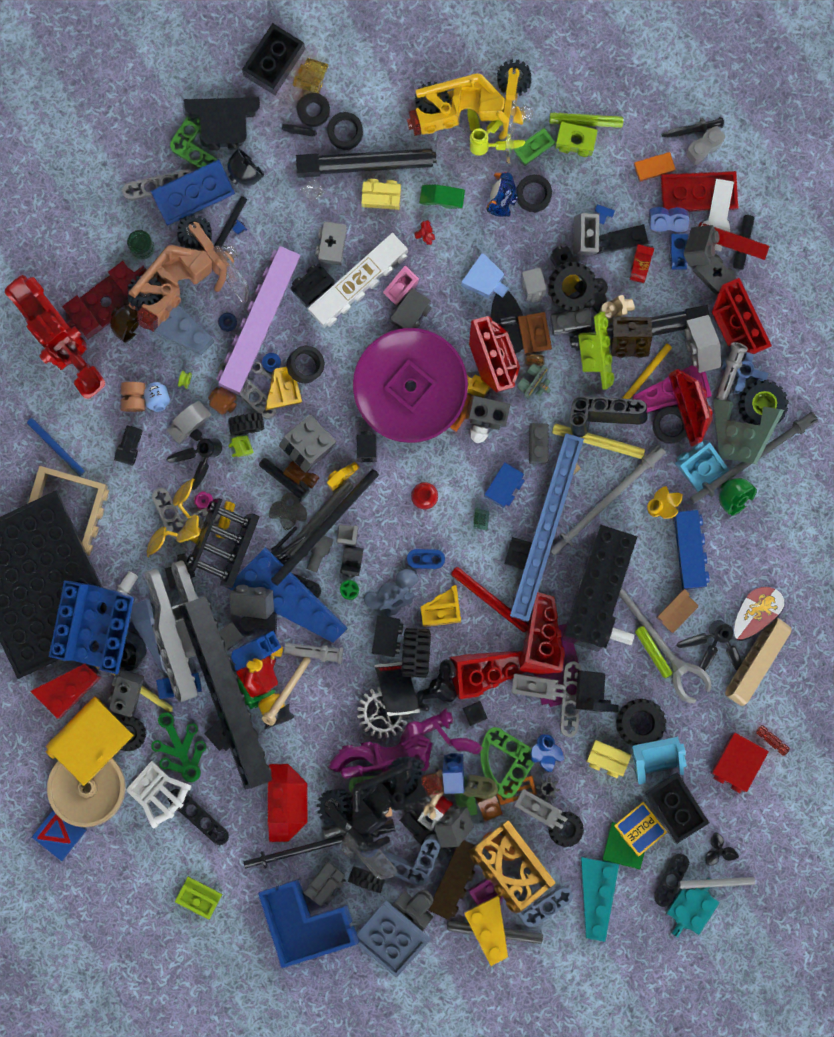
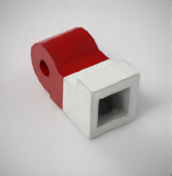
M442 795L435 806L436 817L432 819L434 822H428L424 812H422L418 821L432 831L440 819L447 813L448 809L452 807L453 803Z

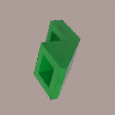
M438 184L422 185L419 203L422 205H440L447 209H462L465 190Z

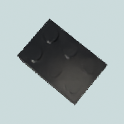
M272 23L242 68L243 76L271 94L276 95L305 51L304 42Z
M674 773L643 793L676 844L710 823L679 773Z

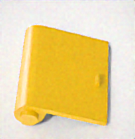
M94 696L45 746L47 748L45 752L52 759L56 758L85 786L134 735L108 710L107 706L100 699Z

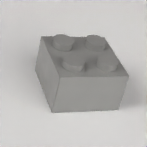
M709 315L687 320V329H684V333L688 341H685L687 352L692 354L690 357L693 367L696 366L699 373L720 368V341Z

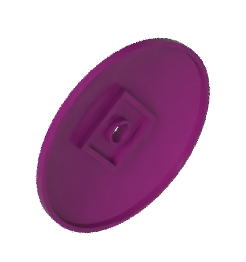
M397 329L377 338L361 355L353 378L354 398L363 419L382 436L398 442L417 443L439 436L457 420L467 398V373L458 352L444 338L424 329ZM408 381L416 383L414 391L410 392L405 389V384Z

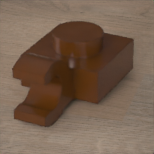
M293 460L283 473L297 484L302 481L311 489L319 480L318 475L308 473L309 470L305 473Z

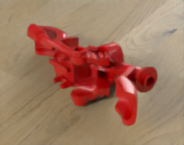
M21 275L10 283L5 289V294L24 316L28 324L26 326L28 330L44 347L39 355L45 364L48 362L52 363L60 370L73 364L78 370L76 374L78 378L74 380V385L85 399H90L104 388L105 380L95 366L90 367L81 357L87 350V343L81 337V332L75 326L72 328L68 326L45 296L44 289L35 277L27 278Z

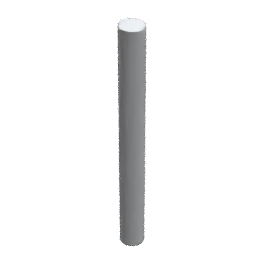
M755 878L679 881L678 887L679 889L755 885Z

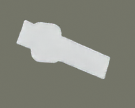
M716 179L709 220L704 221V224L713 225L716 228L730 232L727 217L734 182ZM715 244V250L721 251L722 246Z

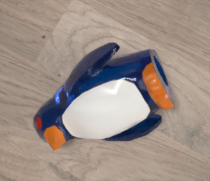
M509 172L495 173L494 177L498 181L492 187L490 202L486 210L494 216L509 217L511 215L509 205L514 206L518 199V195L515 194V182L512 174Z

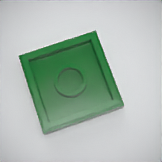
M611 822L602 860L640 870L644 853L638 857L614 825L617 823Z

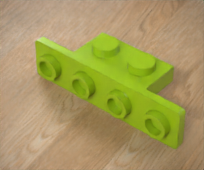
M599 312L594 316L596 333H581L578 336L583 372H600L602 389L607 390L614 383V374L611 368L612 355L609 351L610 337L607 333L608 319L605 316V312Z

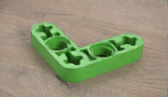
M186 117L171 140L170 147L172 152L197 168L207 165L202 162L204 156H206L205 161L208 163L217 160L214 156L192 143L199 133V125L197 126ZM193 126L194 133L186 135L184 133L185 127ZM180 135L185 138L182 142L183 149L179 148L176 150L175 143L179 144L182 137ZM197 151L200 153V158L198 160H191L190 153Z

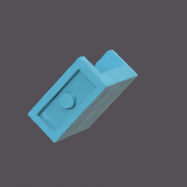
M678 737L632 746L634 771L638 785L646 783V773L677 767L679 774L684 775V767H687L684 756L686 752L684 744H680Z

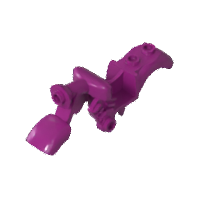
M445 708L440 714L422 722H409L404 728L400 743L394 747L386 748L378 743L372 744V742L361 743V746L353 747V745L342 746V749L339 750L340 752L331 760L328 769L341 772V776L345 779L363 776L364 773L381 770L383 772L390 770L388 768L389 765H393L391 763L393 760L410 756L415 757V760L422 759L425 766L421 770L422 772L426 771L430 767L429 759L433 743L424 735L437 729L449 746H453L458 752L479 754L483 747L471 739H450L441 727L450 729L453 717L452 713L448 712L447 708ZM355 760H366L373 765L369 767H361L360 765L346 767Z

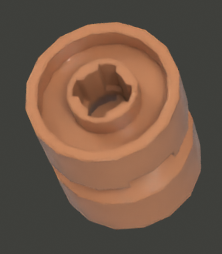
M121 383L120 394L123 396L120 400L121 411H145V399L143 398L145 383Z

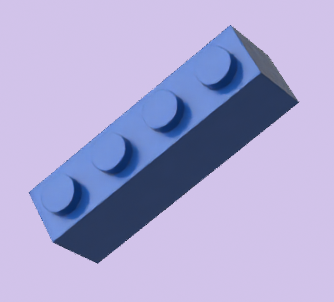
M698 510L678 512L674 516L682 590L705 588L707 583L710 582L709 572H705L707 554L703 552L702 546L705 545V535L701 533L700 526H703L702 514H699Z

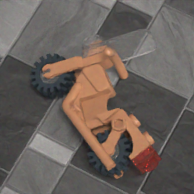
M191 215V219H189V216H186L185 220L182 219L177 229L178 243L180 242L181 247L174 245L165 247L141 278L136 276V281L132 279L131 284L128 285L129 306L133 310L138 311V323L144 329L154 332L162 321L165 322L168 319L171 310L179 305L181 301L180 288L177 283L179 280L190 279L193 284H198L212 272V269L219 275L214 286L216 292L222 289L226 281L241 302L246 303L248 301L249 286L233 264L238 259L237 250L231 245H224L222 248L219 245L213 246L211 242L212 228L206 218L201 220V216L198 215V218H195V215Z

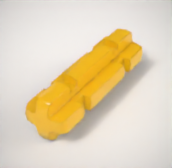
M226 501L223 508L234 512L235 504ZM221 516L218 526L226 530L229 528L231 520ZM215 534L216 537L225 539L224 537Z

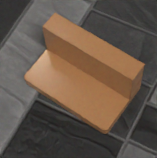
M685 589L656 617L671 633H674L699 607L689 597L690 594Z

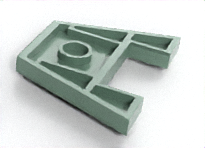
M714 399L719 456L722 459L757 464L784 410L764 407L759 426L730 421L733 402Z

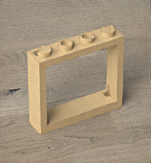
M39 466L28 503L42 497L48 475L98 489L82 541L87 555L90 556L93 550V545H91L92 538H96L99 527L96 525L98 519L101 520L104 514L102 505L109 497L108 486Z

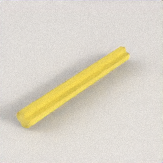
M555 424L552 430L553 434L565 437V433L573 435L570 427ZM591 433L580 437L584 438L583 443L642 459L645 453L644 448Z

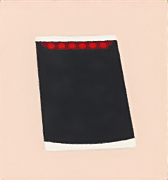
M402 662L375 665L388 716L420 713L411 677L403 676L401 673Z

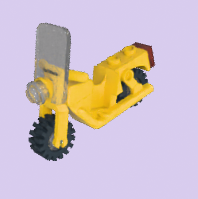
M511 59L509 64L506 61L504 62V67L502 65L499 67L497 72L499 89L501 88L502 93L506 91V101L480 73L442 83L434 82V85H431V82H428V86L422 84V88L419 87L415 90L416 109L408 111L409 119L406 120L409 130L413 129L414 136L431 134L442 129H450L459 125L461 111L469 108L479 115L481 121L500 120L503 123V130L499 133L498 138L504 140L507 137L506 163L511 164L516 123L523 125V122L530 123V119L533 118L531 107H527L526 104L520 108L517 106L518 94L521 96L522 91L526 93L527 88L531 86L532 80L529 66H525L523 61L520 64L518 59H516V63H513V59Z

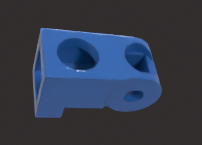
M671 234L669 236L671 270H687L688 263L683 252L688 241V234Z

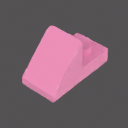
M404 266L383 293L395 305H398L411 288L417 287L419 278L407 266Z

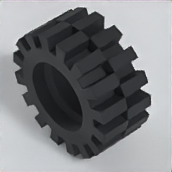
M262 413L241 414L240 416L237 415L228 419L231 435H243L264 430Z
M125 716L119 718L118 720L125 727L131 726L136 732L135 738L127 742L120 750L134 751L144 744L147 735L144 724L135 717Z
M562 812L561 815L567 818L566 822H570L573 825L572 835L569 837L561 836L557 826H554V828L549 827L548 833L557 845L572 847L579 843L583 837V823L577 815L571 812ZM558 819L557 822L561 824V823H563L564 821H562L561 819Z
M353 866L348 882L367 890L381 893L386 878Z

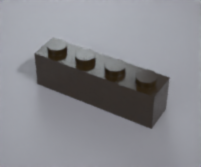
M463 840L456 847L433 897V904L428 911L447 920H450L451 916L455 918L459 909L456 906L459 898L463 900L467 889L464 887L467 881H472L476 872L473 870L475 863L471 860V854L469 853V850L475 844Z

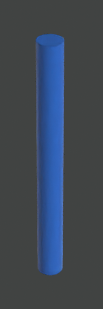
M33 418L27 421V424L79 476L85 473V470Z

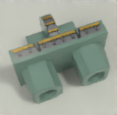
M534 363L530 366L527 373L535 378L533 382L530 383L522 378L517 385V388L524 393L525 398L529 399L537 387L539 389L535 394L539 397L543 392L550 393L551 390L547 386L551 381L546 378L541 383V380L548 372L547 367H540Z

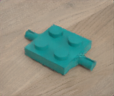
M710 887L680 889L666 911V914L674 918L676 923H678L671 932L673 935L678 937L684 928L700 935L720 903L708 892Z

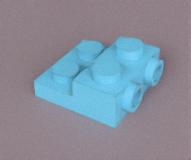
M706 440L693 446L690 452L681 453L677 457L678 461L675 463L696 492L703 489V482L710 484L729 471L714 447Z

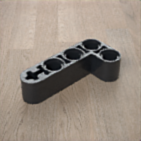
M577 397L573 400L571 407V432L577 437L585 436L588 433L590 422L643 424L648 419L647 406L644 401L638 399Z

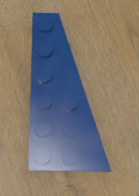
M266 547L237 575L233 588H228L233 590L238 585H247L253 588L264 587L268 590H273V612L333 643L347 630V627L291 572L278 586L271 581V578L280 570L283 564Z

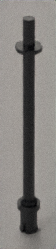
M393 819L369 834L379 838V835L395 832ZM348 833L265 855L261 851V857L243 861L244 867L247 869L263 864L266 869L269 862L348 842L351 835Z

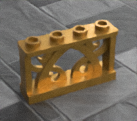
M509 820L499 825L493 832L469 850L471 860L481 867L484 877L493 883L496 893L506 900L508 909L516 914L522 912L546 890L556 884ZM501 833L503 838L499 845L491 841ZM485 846H491L496 849V853L494 851L487 852L491 855L489 860L482 853ZM512 847L514 854H508L504 850L506 849L509 852V848ZM503 856L508 859L520 858L522 860L519 867L520 879L509 878L502 874ZM525 868H528V870L530 871L529 875L527 873L525 874L528 879H526L524 876ZM539 883L541 887L531 895L529 885ZM524 886L526 898L523 901H518L514 896V892L518 891L521 896L523 892L522 887Z

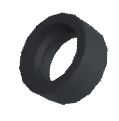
M340 112L334 115L328 123V138L336 148L350 150L361 142L363 137L362 123L353 113ZM344 120L352 122L356 127L355 137L347 142L340 141L334 134L337 123Z
M532 174L524 177L519 182L516 198L522 209L535 213L544 210L549 205L552 197V188L546 178L541 175ZM530 183H538L545 190V197L538 204H530L523 197V190Z
M305 345L298 347L289 355L286 367L292 379L306 384L313 382L321 376L324 371L325 361L319 350L313 346ZM300 354H307L315 361L316 369L311 375H304L296 368L295 360Z
M677 407L663 408L656 414L653 420L655 436L666 444L680 442L687 435L679 408ZM674 414L681 419L682 429L678 435L667 436L661 431L660 421L664 416Z

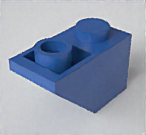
M450 753L444 755V794L464 793L463 754Z

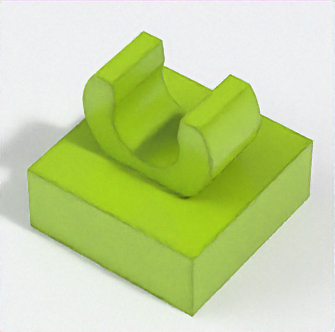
M248 435L237 436L231 439L232 443L228 445L229 448L234 447L236 453L232 454V457L249 456L254 453Z

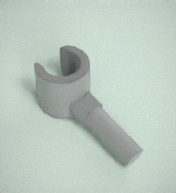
M255 362L260 366V369L255 371L251 368V370L256 375L262 374L272 379V374L267 372L260 362Z

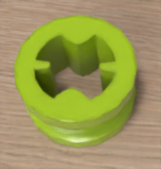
M182 370L178 387L184 386L185 389L189 388L192 378L191 372L187 374Z

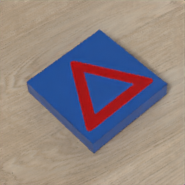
M53 810L32 838L60 861H63L87 830L84 827L74 826L65 822Z

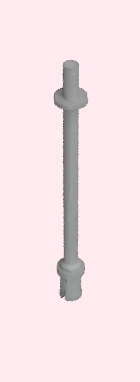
M657 445L647 456L644 455L641 464L566 535L560 533L559 535L562 539L550 549L552 555L555 556L566 544L572 546L571 540L646 469L655 467L654 464L666 454L665 450L662 447L660 448V445Z

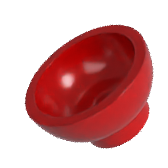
M419 483L411 492L412 502L419 509H430L438 501V491L431 483Z

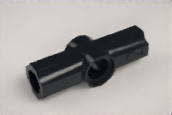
M413 810L408 811L399 821L413 834V838L422 846L426 836L430 834L437 835L434 830L430 831L419 822V816ZM434 842L430 843L428 848L429 851H432V848L435 844ZM440 847L436 860L441 862L451 850L448 847Z

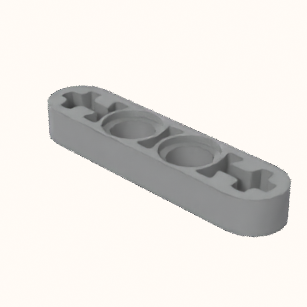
M182 170L129 182L123 186L122 193L129 201L153 197L151 192L145 191L146 184L153 183L155 188L163 185L165 179L175 180L176 176L179 178L191 171ZM138 185H141L143 194H140L139 191H135L133 196H130L129 193L126 194L130 187L133 190H138Z
M226 363L220 364L218 374L222 368L226 367ZM246 379V386L241 390L239 396L257 413H262L264 419L273 418L276 414V408L271 409V414H264V408L261 405L257 408L256 406L263 399L267 401V397L250 380ZM250 393H258L260 396L259 400L251 402L248 398Z
M574 661L566 664L563 675V685L566 686L565 690H562L564 697H562L560 731L565 737L576 735L579 726V709H576L572 715L567 714L565 711V706L569 703L576 707V694L569 695L566 692L569 684H574L577 687V682L566 681L567 678H571V672H568V668L575 665V669L582 670L580 664ZM578 672L574 674V679L577 678ZM564 716L576 718L575 721L571 720V726L574 727V731H571L570 734H567V730H564V726L568 725V720L564 721Z

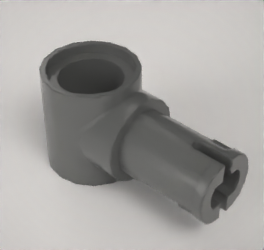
M323 536L311 549L312 555L306 569L317 573L323 557L329 554L334 539Z

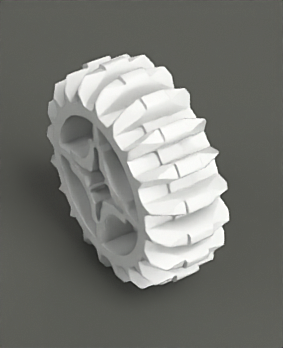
M380 686L377 687L378 693L376 694L373 689H370L372 696L369 697L365 693L364 697L368 700L366 702L363 700L359 701L364 705V708H357L358 711H363V714L357 717L364 718L365 720L360 725L367 724L368 726L364 731L367 732L371 728L373 730L371 736H374L375 732H379L378 738L382 737V733H385L386 738H389L388 732L390 731L396 736L397 734L394 729L398 728L399 731H402L403 729L399 725L400 723L407 725V722L402 719L403 717L409 718V714L399 715L394 725L390 720V716H387L388 722L383 716L374 718L380 712L378 703L384 709L386 708L379 699L382 696ZM374 700L377 711L368 717V706ZM382 719L388 728H377L371 722Z

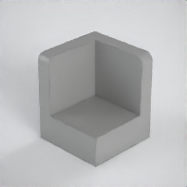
M339 525L336 543L356 547L359 527L356 525Z

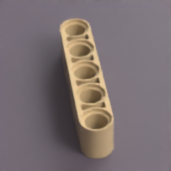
M777 617L774 622L761 631L726 688L725 695L740 706H744L749 702L789 637L791 627Z

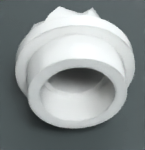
M474 424L473 428L470 429L471 439L475 443L483 442L489 435L487 433L488 428L482 425Z

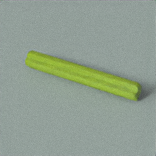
M550 113L549 123L561 124V122L582 126L621 128L624 124V118L622 116Z

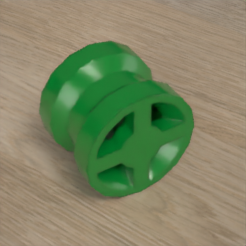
M352 580L344 581L340 586L342 597L347 600L355 599L359 594L358 584Z

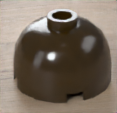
M125 304L120 308L116 307L112 311L110 327L118 339L128 342L135 337L136 334L133 332L138 326L143 327L146 321L142 318L141 308L137 311L130 308L129 304Z

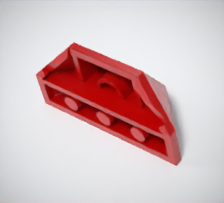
M740 277L723 284L711 313L727 346L731 347L733 342L745 345L748 348L747 352L751 354H756L772 347Z
M489 316L472 320L469 346L481 380L495 392L514 388L520 366L508 332Z
M676 369L669 373L668 376L690 446L693 447L702 442L713 420L712 409L708 406L707 393L702 383L680 369Z
M269 764L272 772V780L268 782L269 842H289L308 822V783L289 764Z

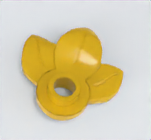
M667 486L660 488L655 493L654 499L650 500L647 505L648 513L652 517L661 516L664 519L676 516L678 514L676 507L680 505L683 495L681 493H669Z

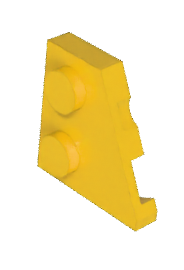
M287 367L274 369L265 409L270 410L300 404L302 399L298 383L291 378Z

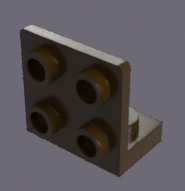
M613 317L611 355L619 358L648 357L652 342V318Z

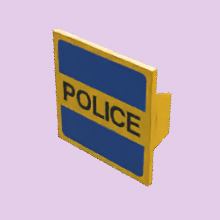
M644 802L614 825L621 834V837L638 857L667 833Z

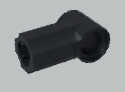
M126 426L121 444L118 445L115 453V461L131 466L135 464L136 459L134 458H137L138 455L137 448L143 432L142 429Z

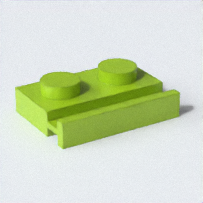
M188 876L175 903L210 920L223 894Z

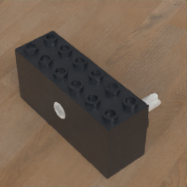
M600 524L595 532L561 640L596 652L602 648L606 649L610 639L632 645L635 635L613 628L616 620L613 613L638 536Z

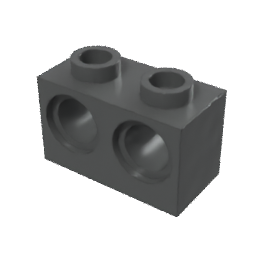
M470 396L465 419L471 420V424L481 426L482 423L489 424V428L500 430V427H506L511 404L478 396ZM476 406L482 408V415L480 417L474 413ZM495 410L499 411L501 414V417L498 421H496L493 418V412Z

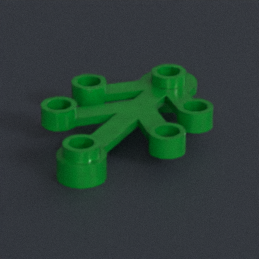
M168 712L160 714L158 723L161 727L166 728L175 748L167 746L159 740L153 741L151 748L155 752L161 751L178 757L183 764L182 766L172 763L169 758H162L159 763L160 767L181 773L183 779L187 782L197 781L201 775L198 764L203 751L207 748L206 743L203 741L195 743L196 751L191 762L187 754L193 737L198 732V726L193 723L187 726V733L182 745L173 726V715ZM166 716L170 718V722L168 724H165L163 722V719ZM192 725L196 727L194 733L189 732V727ZM156 742H159L161 744V748L159 750H156L154 748V744ZM199 743L204 745V749L201 751L197 749ZM164 760H168V767H163L162 762ZM189 769H193L195 771L194 776L191 777L188 775Z

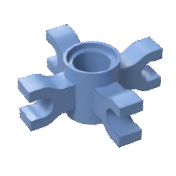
M746 352L741 367H746L749 370V375H743L740 372V368H738L735 375L737 382L733 393L741 395L745 382L750 378L757 381L767 380L769 373L755 370L752 364L755 354ZM724 359L721 366V369L725 370L727 366L725 361L726 359Z

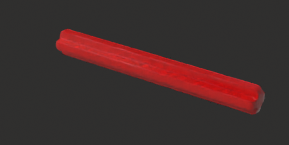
M459 567L454 568L451 575L519 630L524 633L527 631L528 622L511 617L512 610Z

